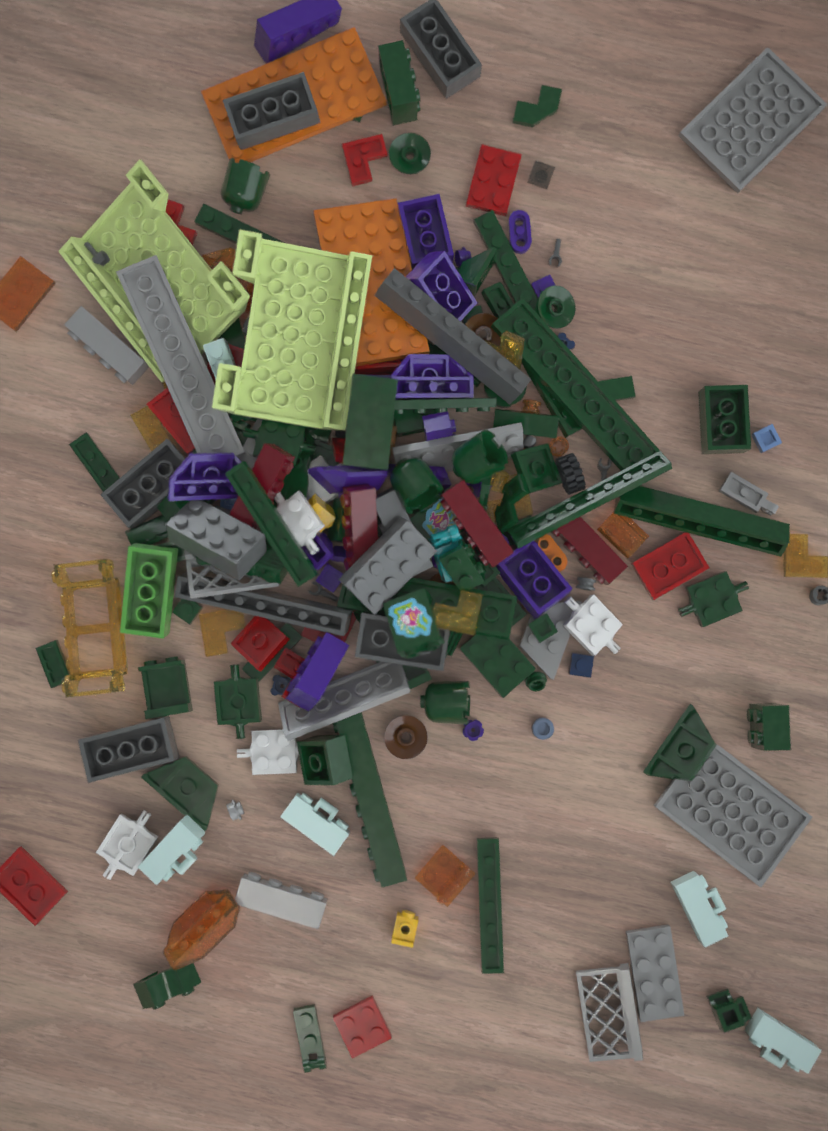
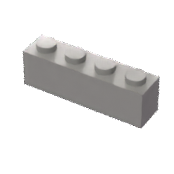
M82 306L64 324L70 330L67 334L76 342L82 340L85 343L83 348L92 356L95 353L101 357L99 362L108 370L111 367L117 371L115 376L123 383L128 381L133 385L149 368L142 358Z
M249 872L241 878L234 904L319 930L328 899L324 898L322 893L315 891L307 893L299 886H284L279 880L269 879L268 881L261 879V875Z

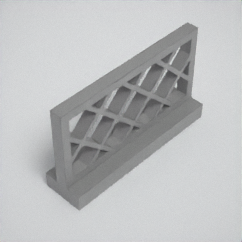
M184 550L190 599L279 586L278 583H269L258 576H249L247 574L245 576L251 580L249 583L242 584L237 579L228 576L225 572L216 569L212 565H199L192 554ZM192 567H204L199 574L192 571ZM209 571L217 575L212 581L204 578ZM221 578L229 582L224 587L216 585ZM199 581L207 585L202 590L194 591V586Z
M629 963L620 964L617 967L577 970L576 976L590 1062L634 1058V1061L643 1060ZM607 974H617L618 981L613 987L603 981ZM582 976H592L597 980L591 990L583 985ZM599 984H602L609 990V993L603 1000L593 993ZM612 994L621 1000V1004L616 1010L606 1003ZM590 996L600 1002V1005L594 1012L586 1006V1001ZM603 1006L613 1013L607 1022L597 1015ZM616 1016L624 1021V1027L620 1032L610 1026V1023ZM594 1018L604 1025L598 1034L589 1028V1024ZM607 1028L616 1035L611 1044H608L600 1037ZM621 1039L628 1044V1052H618L613 1046ZM598 1040L607 1049L603 1054L594 1055L592 1047Z

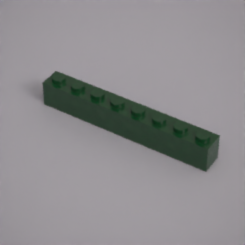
M638 486L615 499L614 514L780 557L790 544V524L643 486Z
M360 712L332 724L335 733L345 735L353 775V783L349 784L353 797L357 796L359 805H355L358 818H363L364 826L361 829L364 840H369L370 847L367 848L369 859L375 862L376 869H373L376 883L380 882L383 888L407 881V873L363 714Z

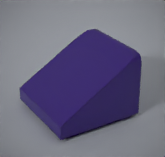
M334 546V555L331 557V560L344 563V558H346L344 546Z

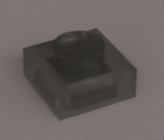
M535 160L527 183L548 189L555 167Z

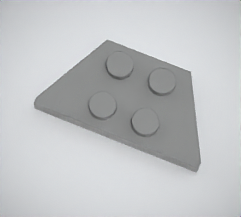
M564 602L555 604L545 612L558 630L556 634L538 643L527 625L519 645L547 676L553 680L570 637L569 631L563 625L570 618L572 610ZM531 615L527 624L534 621V618Z

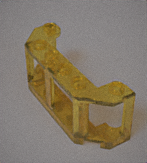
M109 559L54 565V570H52L53 583H56L63 590V593L60 594L61 605L64 606L65 613L62 616V623L64 628L66 627L67 635L64 637V645L68 649L69 657L66 659V667L70 671V675H66L65 680H62L61 683L62 691L65 693L66 698L125 691L123 675L127 674L128 665L125 633H120L122 617L121 590L119 579L114 578L113 561ZM98 565L99 571L102 574V579L71 582L65 568ZM106 587L109 623L77 626L73 592L79 589ZM110 632L114 668L82 672L79 663L78 636ZM111 676V681H109L110 689L77 692L78 684L82 679Z

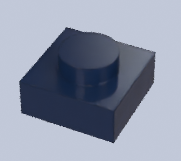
M571 653L569 675L591 678L594 656Z

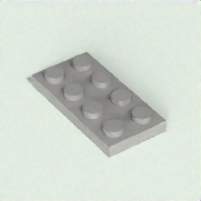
M669 925L626 931L639 1020L646 1022L685 1016L671 927Z

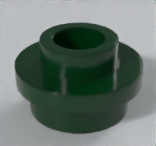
M532 672L525 679L526 686L534 692L543 690L547 682L546 675L542 672Z

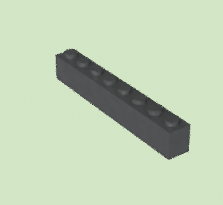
M395 268L374 296L508 404H511L530 382L531 378Z
M187 572L179 575L175 591V597L342 636L349 631L352 610L264 589L190 599ZM204 576V578L208 579L209 581H212L214 579L211 577ZM219 580L216 583V585H218L219 587H224L229 582ZM199 581L194 586V591L202 590L207 585Z

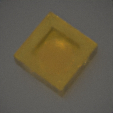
M502 470L493 475L491 478V490L503 494V487L507 483L510 474Z

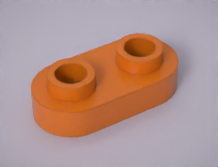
M546 534L534 540L552 563L554 558L560 559V565L553 563L559 572L566 568L568 563L567 557L550 535ZM546 541L548 544L547 548H542L540 542Z

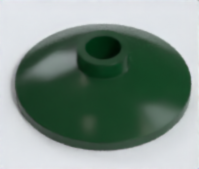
M415 133L399 135L393 140L389 148V159L392 166L403 174L412 175L423 171L431 158V149L428 142L422 136ZM410 154L413 155L414 158L407 159L406 156Z
M554 285L541 292L537 301V311L540 318L550 328H563L570 324L574 318L576 310L575 301L567 289Z

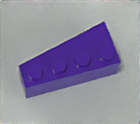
M300 0L258 18L254 47L265 64L277 60L328 28L335 26L340 20L342 7L337 0Z

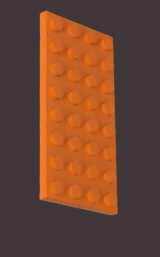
M355 27L201 91L229 160L234 158L235 163H239L240 159L253 162L351 121L355 117L363 116L387 106L385 96ZM304 72L318 111L320 123L240 150L223 100Z
M397 198L314 210V219L321 250L349 255L350 251L372 255L355 366L404 359L408 354H429L427 338L374 296L394 268L405 277L412 271L398 212Z

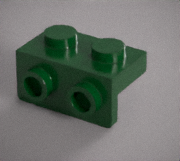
M463 539L458 541L457 547L439 556V561L462 594L484 583L486 573L484 564L481 561H477L474 557L475 552L470 544L466 545Z

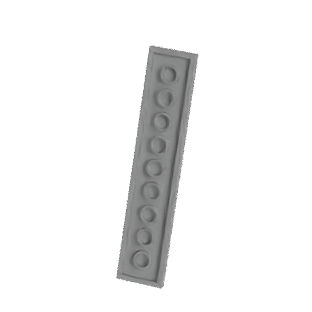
M157 255L116 271L196 452L234 453L237 457L245 454L228 413L212 408L215 384Z

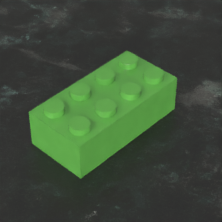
M139 543L128 546L120 633L163 639L170 633L178 549Z

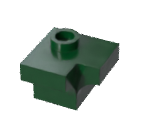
M728 989L706 996L717 1025L724 1033L745 1026V1022L752 1019L743 996L733 999Z

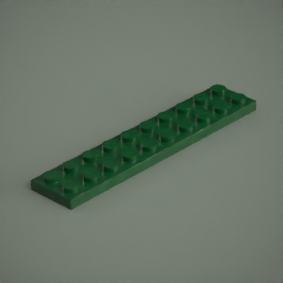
M523 298L492 323L490 327L620 471L660 451Z

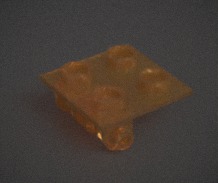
M442 845L415 876V879L431 892L441 905L444 904L448 907L476 873Z

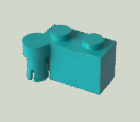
M455 524L446 527V530L430 534L428 539L429 543L437 550L434 558L441 580L444 582H449L452 579L439 561V556L457 547L458 541L463 539Z

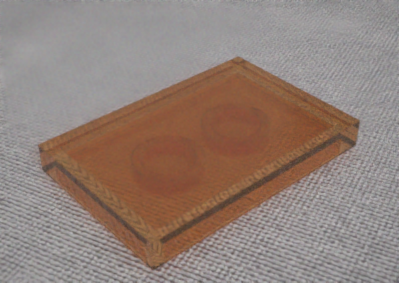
M22 256L19 257L0 281V320L15 332L20 329L56 284Z

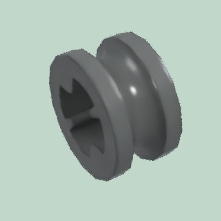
M577 577L579 584L576 585L577 589L595 591L593 585L597 580Z
M821 585L814 587L810 591L809 598L814 605L819 606L828 603V587ZM817 590L819 592H824V595L822 596L824 600L817 599Z

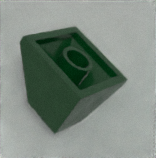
M495 247L464 261L460 268L456 267L474 297L495 263L497 248Z

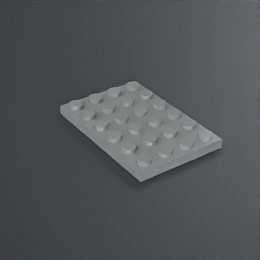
M767 47L680 132L679 137L739 193L828 104Z
M719 745L715 747L693 781L673 779L653 805L759 887L764 885L812 819V816Z

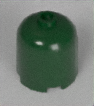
M231 158L221 188L222 200L230 206V211L242 215V212H253L256 210L262 200L270 173L268 171H265V173L260 172V166L240 159L239 163H235V159Z
M489 430L479 432L454 450L452 455L454 474L466 483L477 484L505 469L504 465L508 463L507 453L503 444L498 446L497 442L493 439L496 435Z
M420 458L401 459L391 472V485L405 511L409 514H412L413 510L418 508L421 512L430 508L439 501L437 496L444 493V488L428 464Z
M470 681L432 682L426 688L425 695L420 697V708H425V715L432 722L468 725L469 720L465 716H470V695H468V689L466 688H470Z

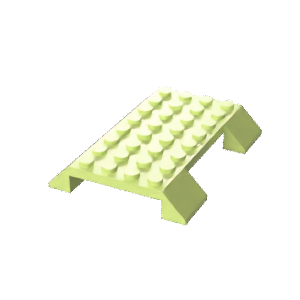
M139 159L126 174L130 184L82 238L70 237L58 252L159 380L164 383L165 380L116 271L157 255L201 355L205 352L203 345L217 340L245 312L250 295L223 261H220L213 270L209 267L166 213L168 192L144 162ZM89 242L98 253L104 251L109 256L110 261L104 266L94 263L91 252L84 244Z
M239 230L233 275L255 285L242 369L238 366L219 363L212 408L234 415L316 429L345 431L352 375L355 372L372 255L350 251L349 255H343L262 239V234Z

